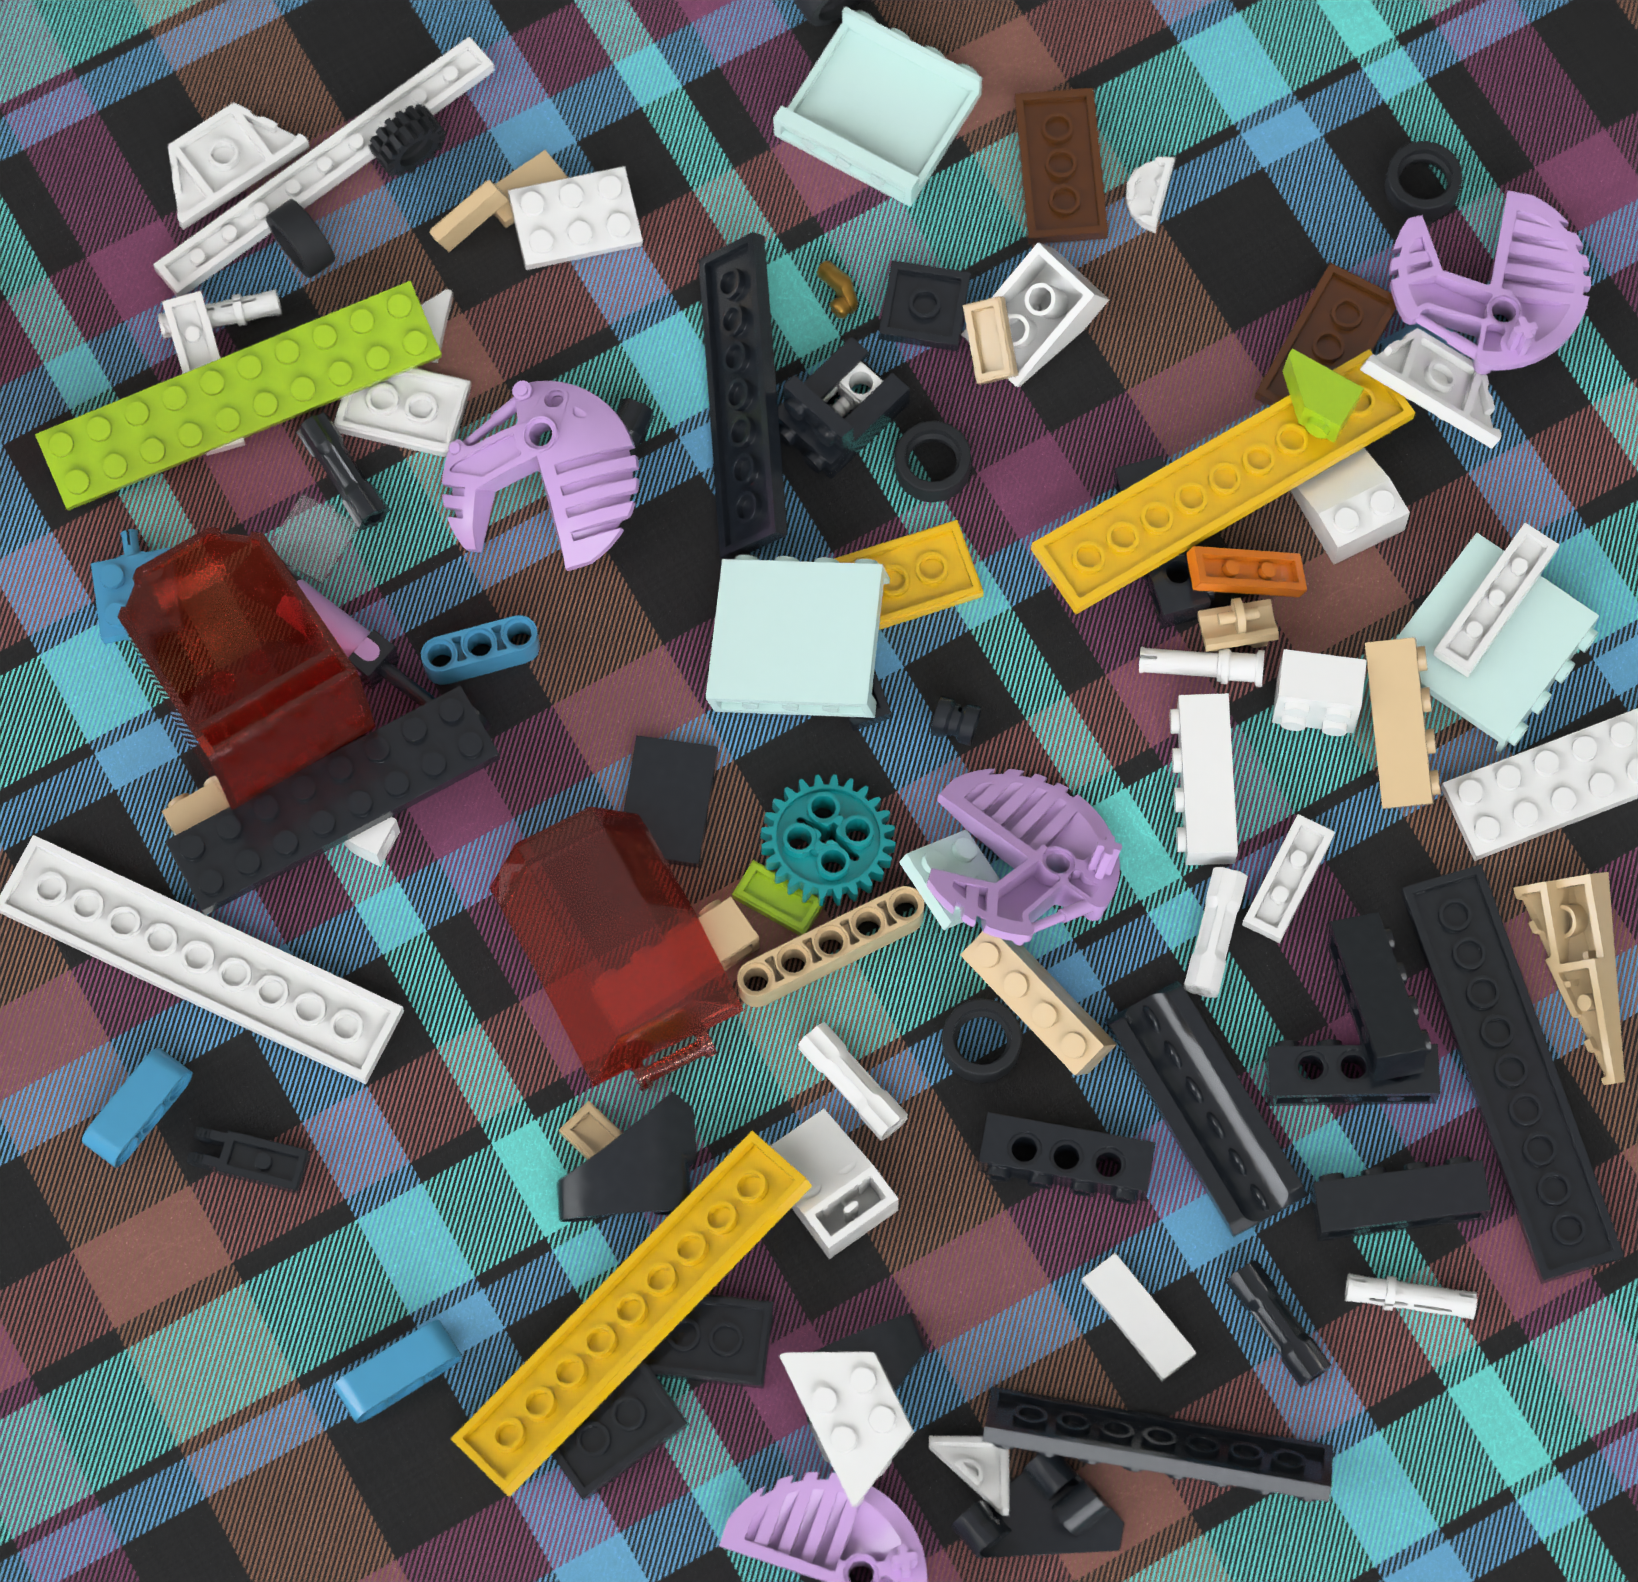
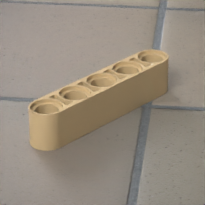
M898 887L746 962L741 966L737 975L740 998L751 1007L766 1006L915 932L920 928L924 920V899L918 890L913 887ZM910 903L917 911L912 916L901 917L894 909L899 904ZM866 921L874 922L880 927L877 933L870 936L861 934L857 928ZM831 939L840 942L843 947L835 954H827L820 949V946L826 940ZM791 958H798L805 963L804 968L795 973L786 971L782 966L785 961ZM755 976L762 977L768 982L766 987L760 991H751L745 984L747 980Z

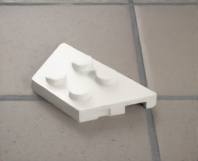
M233 102L170 143L168 150L173 173L172 179L177 202V215L182 229H186L310 148L306 137L299 133L295 136L278 128L276 122L265 117H257L250 110Z
M1419 328L1406 334L1402 340H1396L1389 344L1378 355L1375 356L1373 354L1369 356L1361 366L1360 370L1486 446L1493 448L1501 439L1500 429L1493 428L1490 417L1495 410L1493 398L1488 391L1489 381L1487 374L1481 375L1475 372L1473 369L1474 361Z
M802 1352L779 1355L853 1507L860 1505L865 1499V1494L877 1478L882 1476L892 1463L894 1455L899 1449L903 1448L914 1433L875 1352Z

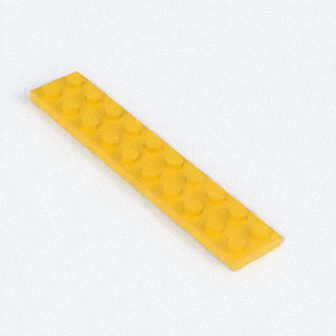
M1369 349L1332 370L1364 388L1356 408L1335 442L1311 435L1305 429V426L1298 423L1289 395L1036 540L1031 545V551L1073 612L1078 614L1411 421L1416 412L1403 395L1360 370L1369 356L1373 355Z
M751 1131L461 1427L451 1440L510 1497L812 1187L811 1183L756 1133Z

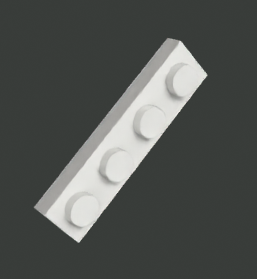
M201 291L162 301L182 373L184 374L220 359ZM244 437L206 453V455L209 456L246 445Z
M1524 523L1437 645L1433 655L1468 677L1555 555L1560 544L1527 523Z

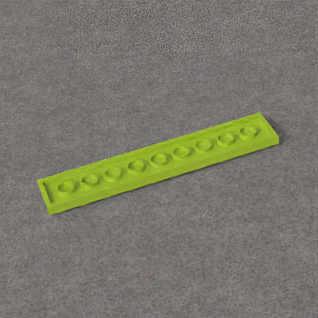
M408 281L39 432L35 436L65 507L69 511L198 458L216 448L243 437H249L441 358L442 354L412 283Z

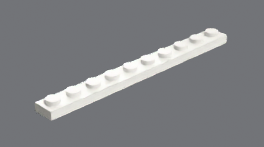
M469 36L153 264L155 271L177 297L186 295L272 233L266 222V216L289 199L295 200L305 209L375 157L369 149V145L372 144L370 140L372 136L377 135L375 131L379 127L386 125L384 121L388 118L392 120L396 117V112L401 110L404 113L406 107L411 105L415 107L417 104L425 105L432 115L436 114L494 72L493 63Z

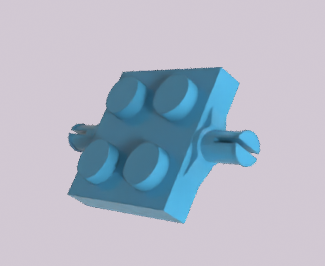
M128 529L129 534L126 530L121 532L123 555L115 559L91 563L101 640L104 644L123 640L136 642L138 663L147 664V660L150 663L155 661L153 638L167 631L184 628L174 552L170 547L149 552L140 551L138 531Z

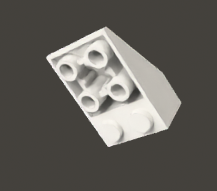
M825 1109L819 1111L770 1146L811 1183L812 1187L794 1204L792 1209L829 1259L898 1211L897 1196L874 1165Z

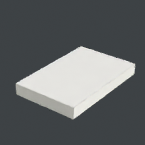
M414 368L341 398L334 424L341 434L447 457L449 446L456 440L472 387L471 381Z

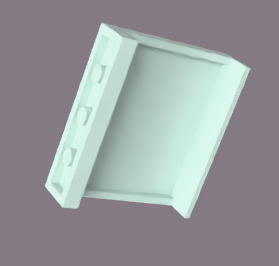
M845 6L842 10V24L788 108L781 106L774 116V136L911 207L981 97L982 77L972 67L966 64L957 65L944 58L939 50L931 46L923 47L911 41L901 30L896 28L888 29L878 24L868 13L860 10L855 12Z
M1476 533L1396 639L1415 637L1417 639V646H1425L1428 670L1420 671L1422 688L1429 687L1432 697L1498 741L1496 751L1501 754L1508 743L1516 746L1529 727L1524 722L1533 711L1539 715L1552 697L1548 690L1555 680L1562 684L1576 664L1571 659L1578 649L1585 653L1592 645L1599 633L1594 630L1599 615L1540 575L1468 677L1433 655L1435 648L1504 553V550L1479 533Z
M738 555L735 559H722L706 690V700L714 712L875 718L877 702L872 695L883 587L884 584H890V577L883 564L864 558L855 560V563H839L838 560L828 557L817 558L815 562L799 561L789 556L776 557L775 561L759 560L751 555Z

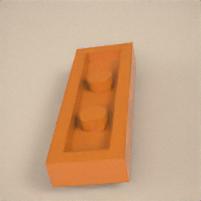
M1193 546L1186 553L1193 590L1301 597L1307 591L1301 554L1202 546Z

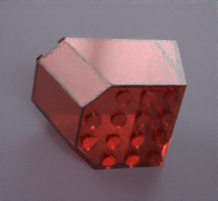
M207 527L136 568L132 578L135 584L126 607H121L117 617L179 730L232 811L376 727L357 670L263 533L251 531L250 536L222 533L220 528Z

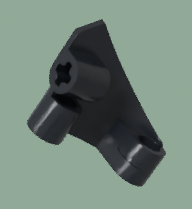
M670 1092L617 1138L560 1178L557 1182L559 1221L582 1222L612 1214L639 1212L670 1215L691 1193L689 1168L693 1165L696 1156L693 1107L676 1093Z
M908 1313L851 1334L814 1352H875L896 1393L909 1373L927 1354L930 1348L914 1313ZM806 1412L809 1427L825 1462L831 1463Z
M1038 1454L1025 1466L1024 1472L1009 1484V1516H1002L987 1501H980L957 1518L951 1525V1528L976 1558L1120 1551L1125 1523L1088 1480L1082 1479L1063 1456L1046 1457Z

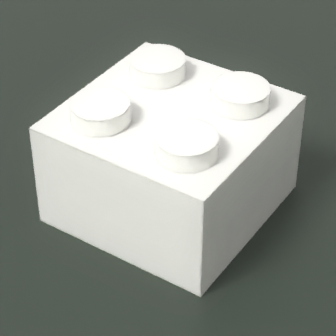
M1284 649L1277 675L1272 723L1281 724L1282 728L1292 731H1301L1305 727L1322 729L1324 734L1331 736H1344L1346 733H1354L1362 707L1367 660Z

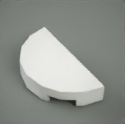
M1156 157L1155 161L1145 163L1140 168L1137 167L1127 182L1126 205L1131 217L1142 228L1156 233L1175 157Z

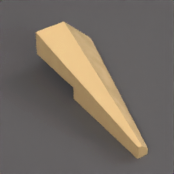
M1609 872L1586 874L1513 887L1516 898L1523 900L1532 921L1528 924L1532 933L1539 935L1549 956V958L1545 959L1567 1008L1573 1018H1578L1587 1037V1040L1583 1042L1588 1052L1595 1054L1605 1076L1601 1078L1603 1085L1625 1082Z

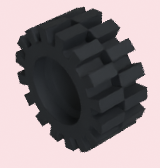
M417 104L415 107L411 105L406 107L404 113L401 110L396 112V117L392 120L388 118L384 121L386 125L379 127L375 131L377 135L371 137L370 142L372 144L369 145L371 153L392 177L395 175L398 177L403 176L405 171L408 174L414 172V167L417 165L419 167L425 164L424 160L427 158L431 159L435 155L433 151L440 150L442 147L441 142L445 141V130L425 105Z

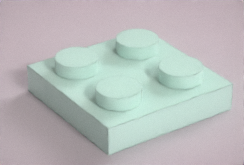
M966 829L909 852L899 862L943 930L963 923V921H961L959 907L955 906L954 913H950L928 889L927 880L931 868L992 883L1000 880Z

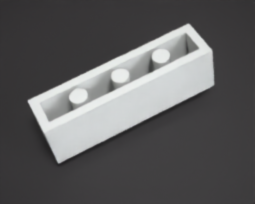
M1229 693L1179 695L1177 708L1170 709L1169 716L1170 733L1178 734L1179 748H1172L1173 773H1180L1181 787L1174 788L1175 813L1182 812L1183 827H1176L1177 852L1185 853V865L1235 864L1238 844Z

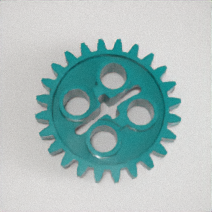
M816 775L814 786L809 787L803 779H800L798 793L786 787L784 789V799L786 802L776 798L773 799L772 809L775 813H765L764 823L769 827L761 828V839L767 841L761 844V855L770 856L766 860V870L778 869L774 880L776 884L786 880L789 881L787 894L791 895L797 889L803 890L802 902L806 903L811 895L814 894L818 896L819 906L824 905L827 896H832L835 904L840 906L842 894L847 893L849 898L855 902L857 901L859 887L870 894L873 886L871 879L878 882L883 881L884 871L881 868L891 867L892 857L888 854L895 851L896 842L890 840L894 836L895 826L885 825L890 818L889 810L877 812L881 804L880 797L867 800L869 787L864 786L858 792L853 791L852 778L846 782L844 787L838 786L837 775L831 777L829 785H824L821 777ZM819 808H826L833 815L825 819L817 817L813 812ZM804 820L807 823V825L804 823H797V821ZM852 831H860L867 838L863 841H853L847 834ZM795 839H802L809 846L798 850L792 848L789 842ZM849 856L858 857L859 860L853 861ZM828 862H836L843 869L839 872L831 873L826 871L823 865Z

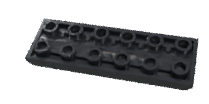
M1178 981L1105 1020L1106 1026L1233 1238L1307 1197L1301 1180L1186 990Z

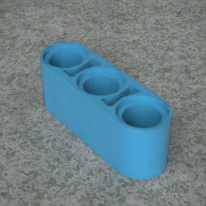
M517 615L434 637L428 640L421 650L424 671L428 679L433 683L446 685L528 663L538 655L540 650L537 627L529 617ZM517 634H527L531 637L523 645H515L510 642ZM479 644L491 647L490 651L483 656H476L471 653V650ZM439 655H447L451 658L450 662L443 667L431 664L432 660Z
M160 1047L153 1049L92 1121L82 1137V1143L113 1167L121 1166L185 1090L192 1078L193 1072Z
M435 1320L422 1326L348 1372L336 1381L333 1387L354 1422L361 1423L453 1367L461 1360L462 1355L441 1321Z

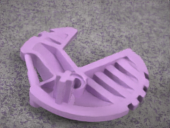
M1507 191L1491 283L1486 285L1442 270L1423 215L1411 217L1400 230L1392 254H1400V256L1391 259L1389 275H1398V278L1392 279L1390 283L1392 297L1404 323L1409 325L1418 323L1446 340L1450 346L1474 359L1473 369L1478 374L1486 375L1492 370H1511L1525 367L1557 351L1573 335L1582 320L1589 301V297L1584 296L1583 292H1589L1591 288V277L1584 275V272L1588 271L1590 267L1586 255L1579 254V251L1583 248L1582 242L1576 233L1569 232L1564 228L1568 225L1567 220L1546 202L1533 195ZM1493 315H1503L1509 322H1500ZM1446 328L1475 336L1476 344L1461 336L1460 334L1456 333L1455 331H1453L1452 333Z
M519 381L512 389L514 397L495 411L487 422L465 440L457 439L449 446L444 464L442 484L445 487L452 488V495L442 494L444 507L455 511L457 518L447 517L450 527L467 551L482 553L495 492L539 471L562 551L565 569L571 571L593 564L621 536L624 530L618 527L623 520L631 518L636 504L634 501H630L631 495L639 490V479L637 477L633 478V471L639 469V460L636 455H630L629 451L636 448L633 439L618 414L593 393L564 382L535 381L528 383L526 381ZM517 413L518 422L516 425L478 442L496 426H501ZM552 430L551 440L546 445L539 446L540 436L544 432Z
M984 769L966 773L954 778L940 792L937 801L967 831L991 849L1000 859L1014 868L1013 871L996 883L931 868L927 887L950 913L953 914L955 906L960 908L961 921L974 928L976 917L978 916L981 918L984 933L1011 940L1020 946L1025 942L1031 941L1034 933L1060 922L1066 923L1083 915L1091 921L1101 919L1118 885L1120 875L1119 854L1122 844L1115 842V836L1112 835L1105 821L1078 794L1074 797L1067 794L1069 788L1058 782L1054 786L1046 783L1047 777L1039 774H1034L1031 778L1023 776L1024 771L1008 769L1004 774H994L995 769ZM1054 905L1064 907L1055 914L1037 920Z
M819 1472L805 1473L802 1481L793 1483L794 1475L778 1479L775 1488L764 1495L765 1486L758 1489L746 1498L728 1518L719 1547L823 1582H851L848 1576L858 1566L867 1567L872 1571L874 1577L871 1582H927V1567L922 1545L916 1531L902 1510L890 1498L873 1486L865 1494V1499L862 1503L853 1507L836 1473H831L827 1480L818 1479Z

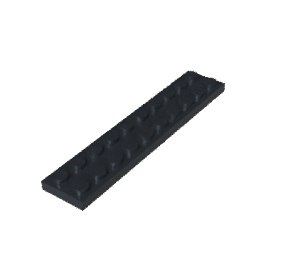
M1482 864L1403 887L1401 890L1403 901L1541 1284L1622 1260L1624 1253Z

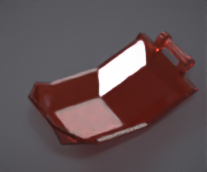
M590 806L514 845L489 889L544 987L593 1087L630 1069L637 1085L643 1092L653 1087V1081L701 1057L708 1059L716 1055L717 1051L707 1029L743 1012L744 1009L693 907L639 814ZM692 1035L694 1036L695 1042L646 1067L644 1066L642 1061Z

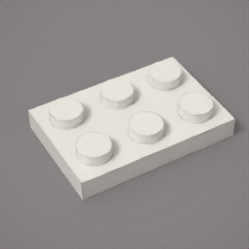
M625 166L508 190L510 206L526 270L642 246L643 244Z

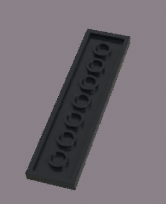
M751 232L699 259L720 558L735 559L738 555H746L788 536L765 236L755 232Z
M458 686L171 837L165 843L203 914L207 915L500 760V755L462 687Z
M992 1387L982 1442L992 1443L1000 1449L1021 1448L1035 1451L1046 1457L1061 1455L1078 1458L1087 1464L1107 1463L1119 1465L1132 1472L1147 1470L1164 1473L1173 1479L1193 1478L1205 1480L1219 1487L1240 1486L1251 1488L1260 1494L1280 1493L1291 1495L1305 1502H1315L1317 1500L1329 1502L1333 1445Z

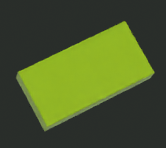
M753 860L734 890L732 898L799 936L807 933L824 905L819 906L818 896L812 894L805 903L802 902L803 890L797 889L793 894H787L789 881L786 880L776 884L774 882L776 872L766 870L764 865Z

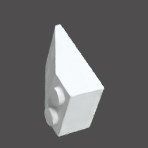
M1041 243L1035 245L992 297H1005L1019 375L1008 379L1016 387H1020L1084 331L1109 301L1101 291L1054 248ZM966 328L961 335L969 342Z
M1365 448L1290 490L1333 565L1404 531L1410 514L1390 478Z

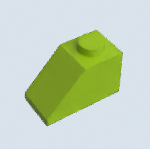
M1292 348L1282 372L1298 423L1305 426V429L1311 435L1335 442L1356 408L1364 388Z

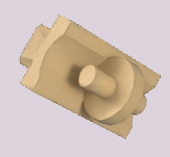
M1239 597L1231 599L1230 606L1198 611V621L1206 652L1219 653L1220 649L1244 645L1257 648L1267 646L1269 641L1279 640V631L1274 619L1271 599L1242 603Z

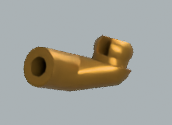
M824 261L817 269V276L834 289L837 298L830 302L832 313L839 319H845L849 313L854 314L858 306L852 279L831 261Z

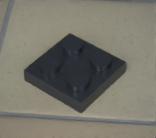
M892 260L879 328V340L958 351L964 319L963 305L967 302L971 272Z

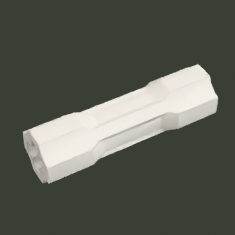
M1225 867L1213 868L1195 950L1191 955L1184 983V989L1192 994L1210 998L1218 997L1236 915L1240 910L1248 878L1247 875L1240 871Z
M825 1022L817 1025L799 1042L798 1049L819 1072L823 1073L857 1110L864 1123L881 1141L888 1138L908 1119V1114L887 1091L883 1090L848 1052L846 1045Z

